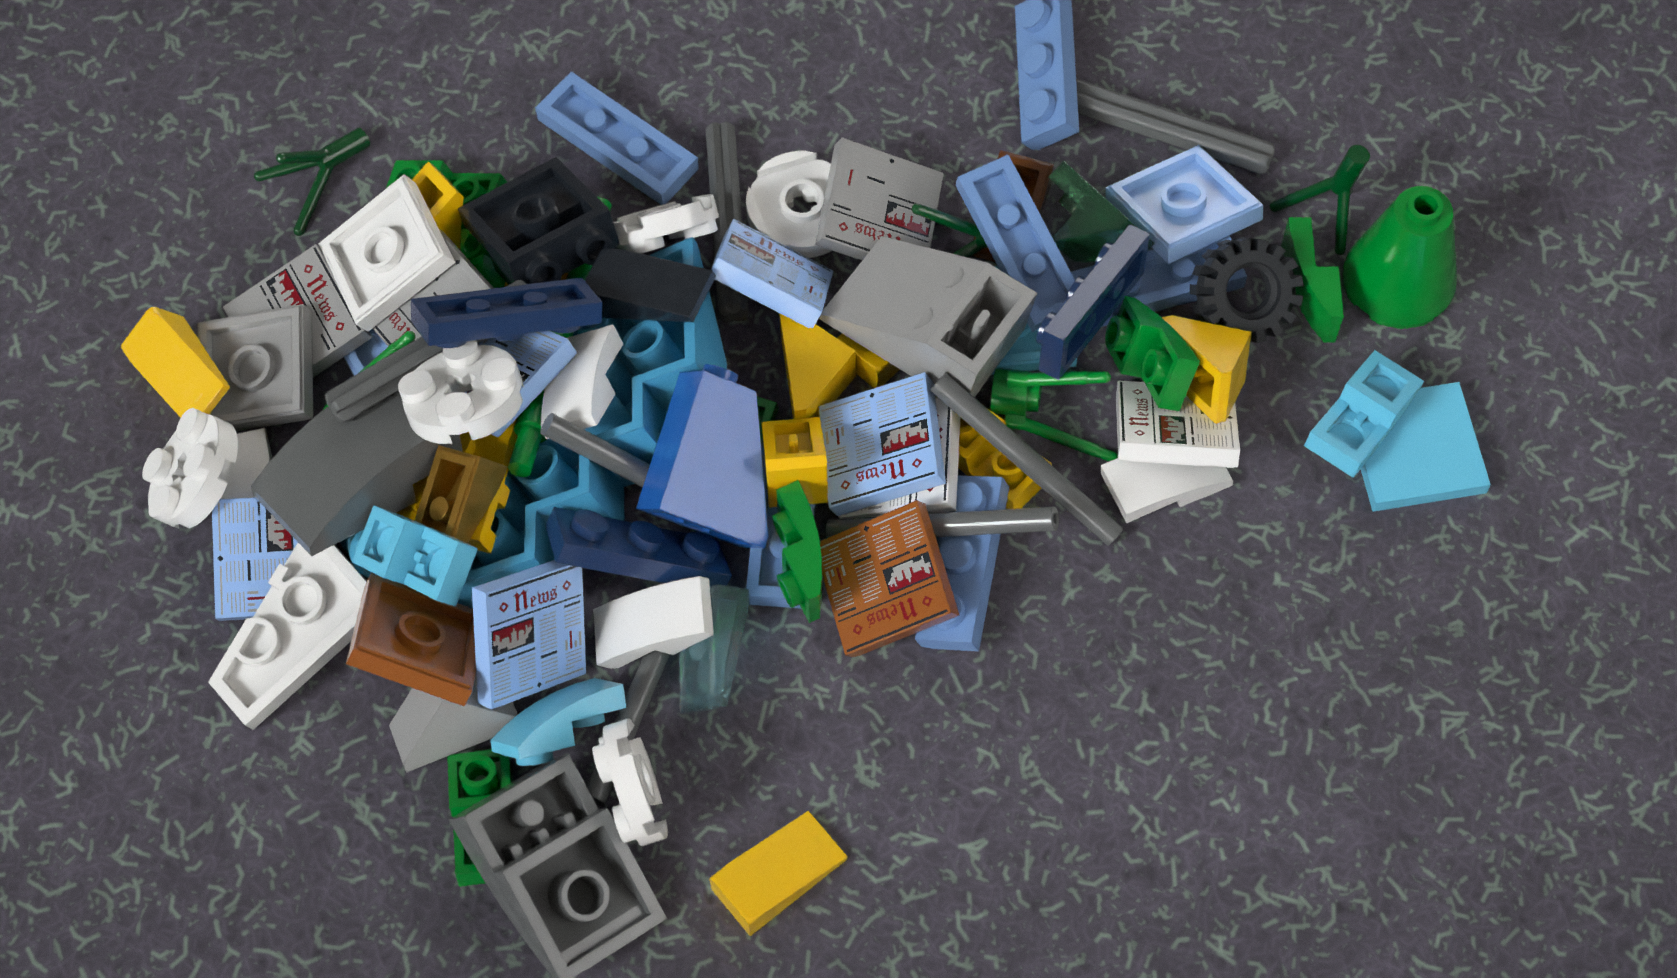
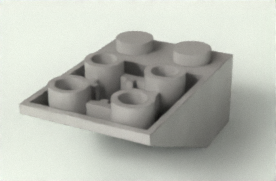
M881 236L824 308L819 319L908 375L915 376L925 372L931 378L934 385L946 372L975 397L1024 331L1037 292L987 262Z

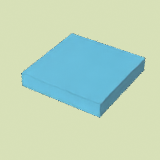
M1459 382L1420 388L1399 420L1361 468L1373 512L1487 493L1491 484Z

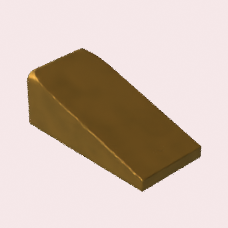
M438 445L414 521L468 544L496 495L505 476L507 466Z

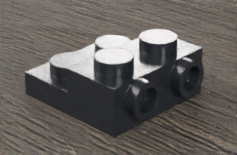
M557 157L458 208L464 227L488 251L495 271L508 285L516 280H522L526 284L561 280L562 275L583 264L593 265L602 249H612L620 245L609 208Z

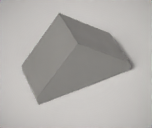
M475 673L473 691L465 706L412 688L389 724L407 773L492 739L518 713L513 702L494 709L478 704L477 675Z

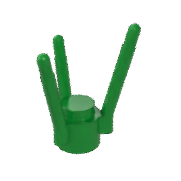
M995 369L991 395V411L995 414L1005 415L1007 427L1025 430L1108 462L1118 458V454L1114 451L1027 418V412H1039L1042 386L1108 383L1111 380L1109 372L1070 371L1065 372L1060 380H1057L1043 372L1031 373V371Z

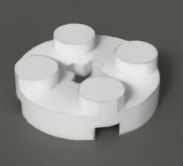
M808 151L784 153L764 163L757 171V179L752 183L751 189L750 187L748 188L746 194L747 219L750 228L808 258L821 256L832 251L815 245L831 164L827 161L818 160L817 153ZM803 196L806 202L816 201L817 203L809 212L798 213L791 210L793 198Z
M713 194L692 197V203L682 206L680 203L676 204L675 201L617 218V221L613 222L620 242L616 249L644 253L664 247V235H669V239L683 236L685 239L717 231L715 219L719 217Z
M476 340L467 341L465 345L458 348H443L441 353L429 358L413 372L403 376L399 381L398 390L410 426L418 436L433 443L453 444L450 435L469 432L473 441L486 437L505 426L520 410L523 401L520 389L524 385L516 360L508 352L495 346L478 345ZM473 390L472 392H470V393H468V394L463 393V392H465V391Z
M195 408L188 409L182 415L176 431L164 449L156 448L153 450L143 467L142 477L145 481L151 483L148 494L149 515L179 529V524L187 528L194 527L210 514L219 502L228 484L227 481L219 478L224 460L235 464L238 453V437L232 424Z
M627 718L604 726L603 737L599 738V745L592 747V751L602 782L613 781L619 805L614 806L612 810L623 843L637 840L640 846H645L666 839L668 829L666 819L654 823L655 820L650 805L662 804L659 788L641 738L628 741L627 736H629L635 725L631 719Z

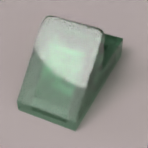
M1064 160L1048 177L1065 192L1058 202L1072 214L1052 238L1058 249L1074 262L1089 263L1096 261L1101 249L1107 242L1115 243L1129 224L1137 227ZM1150 238L1147 251L1155 244Z

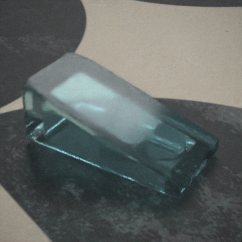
M720 584L710 586L714 635L679 652L680 713H695L728 705L749 609V589Z

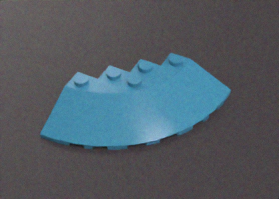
M693 237L649 255L703 268L699 247ZM709 291L694 322L602 318L601 324L581 326L579 330L574 332L573 336L614 325L623 342V346L605 374L616 394L598 425L584 430L649 464L651 463L679 373L702 371L705 364L727 369L726 357ZM551 439L540 443L530 476L518 477L508 470L505 484L510 489V494L505 509H497L493 519L491 530L496 535L492 553L489 554L477 550L457 603L473 608V587L555 560L545 527L553 507L572 511L591 510L603 517L624 521V487L635 483Z

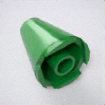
M1414 186L1404 190L1349 250L1345 259L1342 276L1346 294L1354 306L1356 304L1369 315V319L1379 325L1399 329L1424 326L1441 314L1453 300L1457 286L1453 207L1449 199L1439 190L1428 186Z

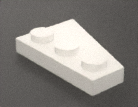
M297 543L285 565L279 563L268 582L271 585L270 590L253 618H246L208 682L243 724L252 730L260 725L352 640L367 580L355 569L354 565L336 545L311 556Z

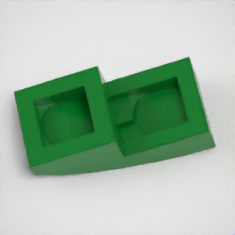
M1288 217L1281 247L1286 250L1283 255L1293 258L1298 267L1292 269L1294 275L1302 276L1303 286L1296 287V295L1303 296L1301 306L1299 307L1319 338L1324 343H1335L1344 317L1339 266L1316 267L1311 217Z

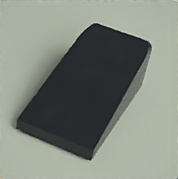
M604 248L600 251L585 282L602 301V318L694 322L716 275L709 269L627 250Z

